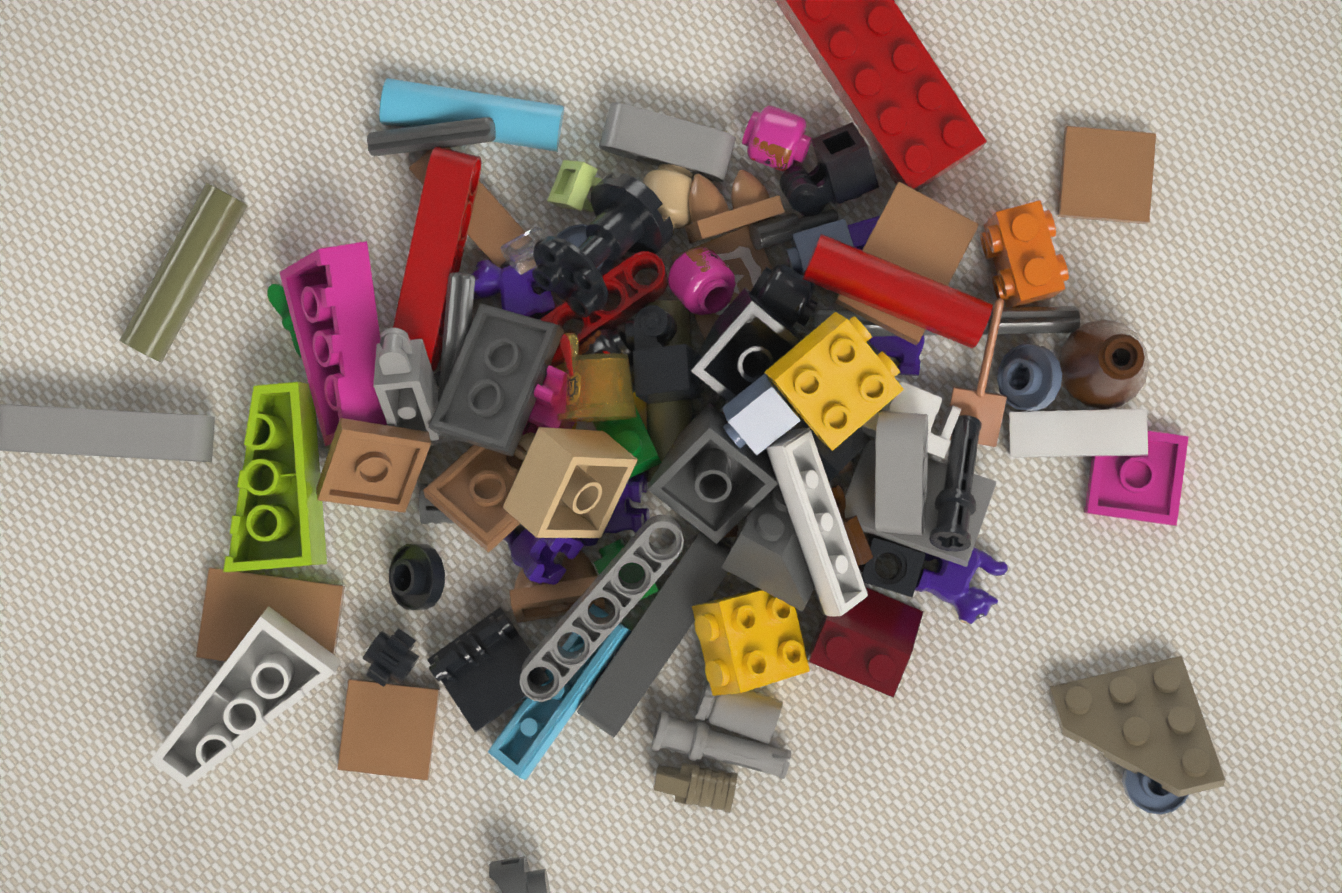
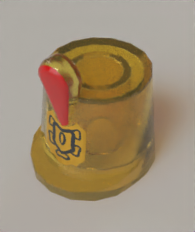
M575 333L563 334L560 338V347L567 366L566 409L564 412L557 414V421L585 422L637 418L628 355L616 353L578 355L579 342Z

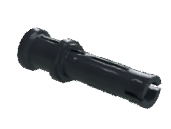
M961 415L957 419L951 436L944 490L940 491L935 498L934 505L938 510L936 528L931 530L929 540L933 546L945 551H964L971 546L972 541L971 535L968 533L970 515L976 511L977 504L971 491L982 423L979 419L969 415Z

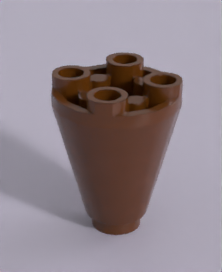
M1104 319L1082 325L1069 335L1061 347L1059 356L1062 387L1068 391L1071 397L1087 407L1101 410L1120 407L1136 397L1146 383L1149 369L1146 347L1136 332L1119 322ZM1115 350H1117V358L1123 366H1118L1113 362L1112 354Z

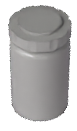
M706 681L696 706L695 718L702 721L706 718L713 725L769 744L781 713L783 701L752 690L737 694L712 696L710 683Z

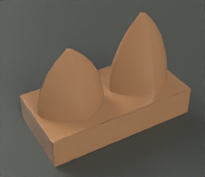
M739 170L732 186L731 199L733 210L729 211L723 195L716 186L707 178L696 174L689 193V210L692 224L685 226L689 243H695L785 213L780 195L770 198L765 186L758 178L745 170Z
M581 550L574 559L567 558L565 555L561 565L566 569V572L555 585L544 582L539 584L529 580L522 568L517 576L514 589L509 590L511 607L516 622L521 623L564 616L598 577L590 559ZM603 597L594 599L588 606L590 608L592 604H595L601 609H606Z

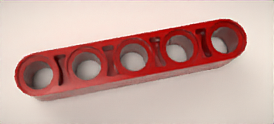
M435 147L429 158L393 328L404 330L410 340H423L433 373L438 367L442 354L448 276L450 273L460 271L482 164L480 156Z
M649 251L638 252L602 276L608 294L614 293L621 297L620 304L616 309L611 311H594L588 317L583 318L576 315L568 303L564 302L540 320L557 324L561 328L570 319H579L584 322V327L578 335L568 337L572 357L576 347L598 329L608 328L614 330L637 314L647 303L656 301L665 293L668 286V277L661 258ZM644 268H652L658 272L657 279L649 285H641L635 281L636 274ZM560 343L550 365L555 368L565 362Z

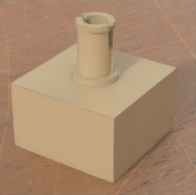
M539 427L536 434L531 432L523 435L519 445L527 452H524L520 447L516 448L514 454L517 458L523 460V463L503 508L536 538H601L638 459L604 431Z

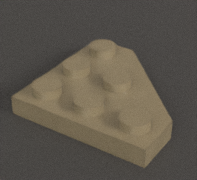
M1182 656L1050 686L1049 695L1062 735L1077 743L1082 741L1103 752V757L1135 774L1140 772L1162 784L1163 789L1178 797L1224 786L1225 777Z

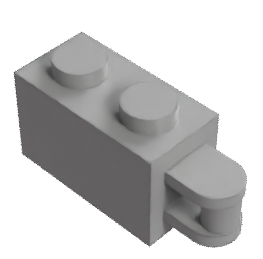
M399 328L386 329L381 333L380 343L377 344L373 386L387 425L427 431L431 441L439 440L440 434L434 433L428 428L439 402L438 386L423 340H410L408 334Z

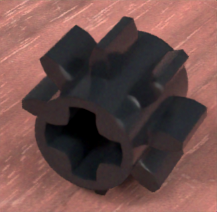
M399 628L391 636L381 631L363 656V659L371 664L366 675L383 687L391 679L401 684L420 657L411 651L416 640Z

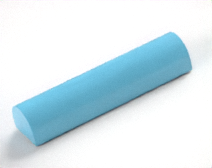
M386 78L382 89L379 117L383 125L402 128L490 117L494 120L496 138L492 142L558 152L565 108L562 105Z
M592 604L589 608L592 615L603 618L610 615L595 604ZM620 622L552 699L538 702L526 697L490 747L488 753L519 778L527 780L632 631ZM572 632L562 646V649L569 652L578 651L584 645V640L579 634ZM546 669L545 673L550 680L542 686L548 685L554 679L553 673L549 669Z

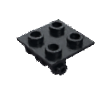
M501 607L427 659L431 665L429 666L431 673L437 681L443 683L475 733L526 697L521 690L520 676L522 665L531 651ZM542 667L534 668L528 674L532 683L538 686H542L550 680Z

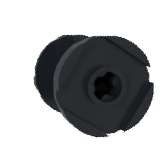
M613 174L607 175L593 188L591 192V206L596 218L586 227L587 239L578 248L564 239L553 236L541 238L534 245L533 257L537 266L532 271L534 280L542 289L546 291L553 290L580 317L586 318L592 312L601 310L608 301L606 284L597 269L605 259L618 260L627 251L634 254L642 251L657 254L673 236V224L670 216L663 221L662 215L657 210L663 203L648 186L630 175L622 174L617 179L612 178Z

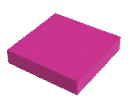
M1148 431V455L1092 456L1084 513L1177 526L1189 436Z

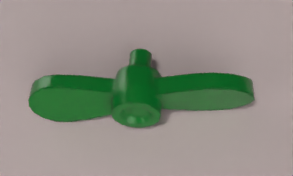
M272 284L267 290L268 299L282 317V325L285 330L290 332L294 348L299 357L302 358L284 288L279 284Z

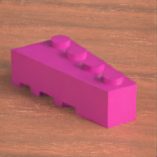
M367 241L317 249L279 273L324 444L329 446L334 438L340 418L387 425L373 386L377 344L380 343V331Z

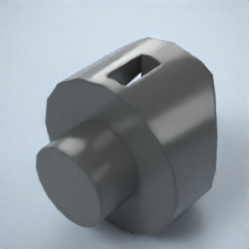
M525 856L492 861L489 864V877L495 881L503 893H550L546 869L530 871Z

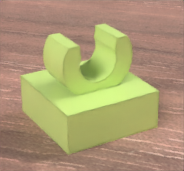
M563 160L547 202L564 209L594 212L591 203L587 199V195L591 186L594 188L602 181V179L595 177L598 169L584 162Z

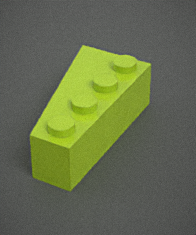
M289 382L253 386L244 441L246 452L243 470L239 471L237 487L240 489L236 514L232 515L229 534H232L229 556L225 557L223 572L327 564L323 502L317 500L316 487L320 478L316 410L309 384Z

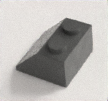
M709 403L679 433L649 482L648 490L717 544L778 485V481L767 450L764 449L756 456L747 444L739 448L723 428L728 423L726 416Z
M778 484L749 512L721 568L803 611L815 586Z

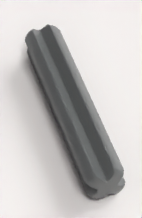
M490 117L370 132L367 136L368 151L372 156H383L430 150L435 147L445 148L492 142L496 138L494 120Z
M454 272L448 276L438 402L472 322L475 277L469 273Z

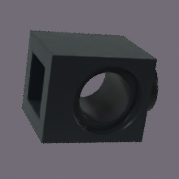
M870 537L868 545L873 558L865 564L858 565L863 582L913 598L926 554ZM886 552L894 555L898 561V570L889 579L879 577L875 571L876 559L879 555Z

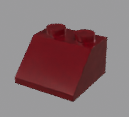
M865 587L868 596L842 616H826L824 614L807 654V660L812 664L894 698L911 657L924 611Z

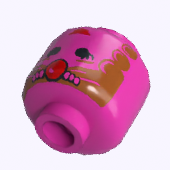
M769 105L761 113L753 112L746 127L742 144L748 146L747 154L751 160L779 171H786L793 165L795 160L803 163L810 148L812 137L805 135L807 126L804 118Z
M705 247L693 248L684 252L676 259L668 276L669 287L689 312L697 315L716 313L725 308L732 298L736 285L734 273L715 251Z

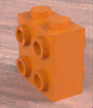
M1041 200L995 212L983 225L985 232L980 233V241L986 259L993 258L997 275L992 276L996 298H1002L1005 301L1006 307H1023L1049 300L1065 290L1064 281L1069 279V274L1063 255H1056L1051 237L1056 236V227L1050 210L1043 211Z

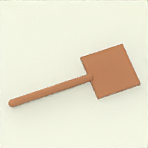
M1002 298L995 300L977 389L971 390L953 386L949 407L954 405L961 408L959 416L969 415L979 419L982 423L978 444L992 447L997 446L1007 395L985 392L1004 306Z

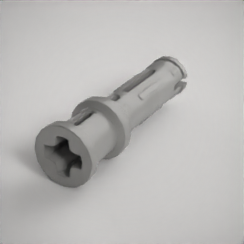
M661 710L651 744V750L658 751L660 748L684 753L688 755V760H701L702 756L779 776L782 779L785 778L790 762L787 760L791 758V750H784L709 730V725L705 721L698 720L695 724L669 717L668 711Z

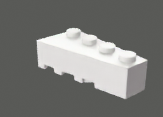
M268 606L150 759V762L185 788H188L233 753L241 744L265 728L268 723L287 708H290L302 699L310 690L334 674L342 660Z

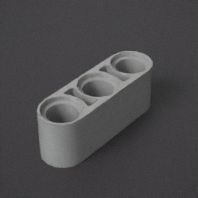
M611 103L599 148L618 156L655 166L662 164L676 165L689 170L693 176L700 174L710 181L724 182L736 137L715 128L631 105Z
M879 412L876 428V532L920 536L924 534L927 512L928 473L927 414Z

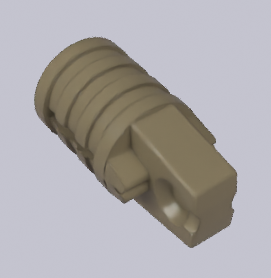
M682 762L681 768L658 765L653 788L655 791L675 795L674 802L691 806L694 804L698 805V807H709L713 810L719 809L730 813L738 773H727L719 769L718 771L712 770L709 767L702 768L700 765Z

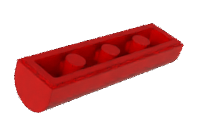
M820 234L802 277L806 281L972 349L981 339L993 308V304L823 234Z

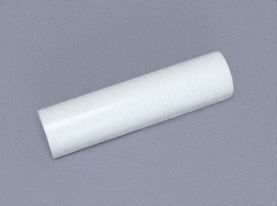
M810 427L787 431L769 445L766 450L824 614L826 616H842L865 599L868 594Z

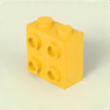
M834 312L764 372L820 441L832 451L904 390L895 379V376L900 371L893 361L883 351L876 355L866 343L872 336L855 316L848 320L837 312Z
M760 588L692 606L695 618V631L700 640L705 661V674L710 683L712 696L743 693L810 672L795 607Z

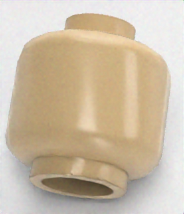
M662 164L658 166L657 170L648 172L643 179V183L663 203L657 210L662 215L663 221L670 216L674 233L675 229L685 228V226L692 223L689 210V193L693 182V174L683 167Z

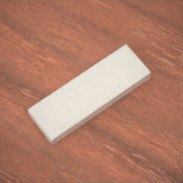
M1147 409L1009 412L1011 458L1148 455Z

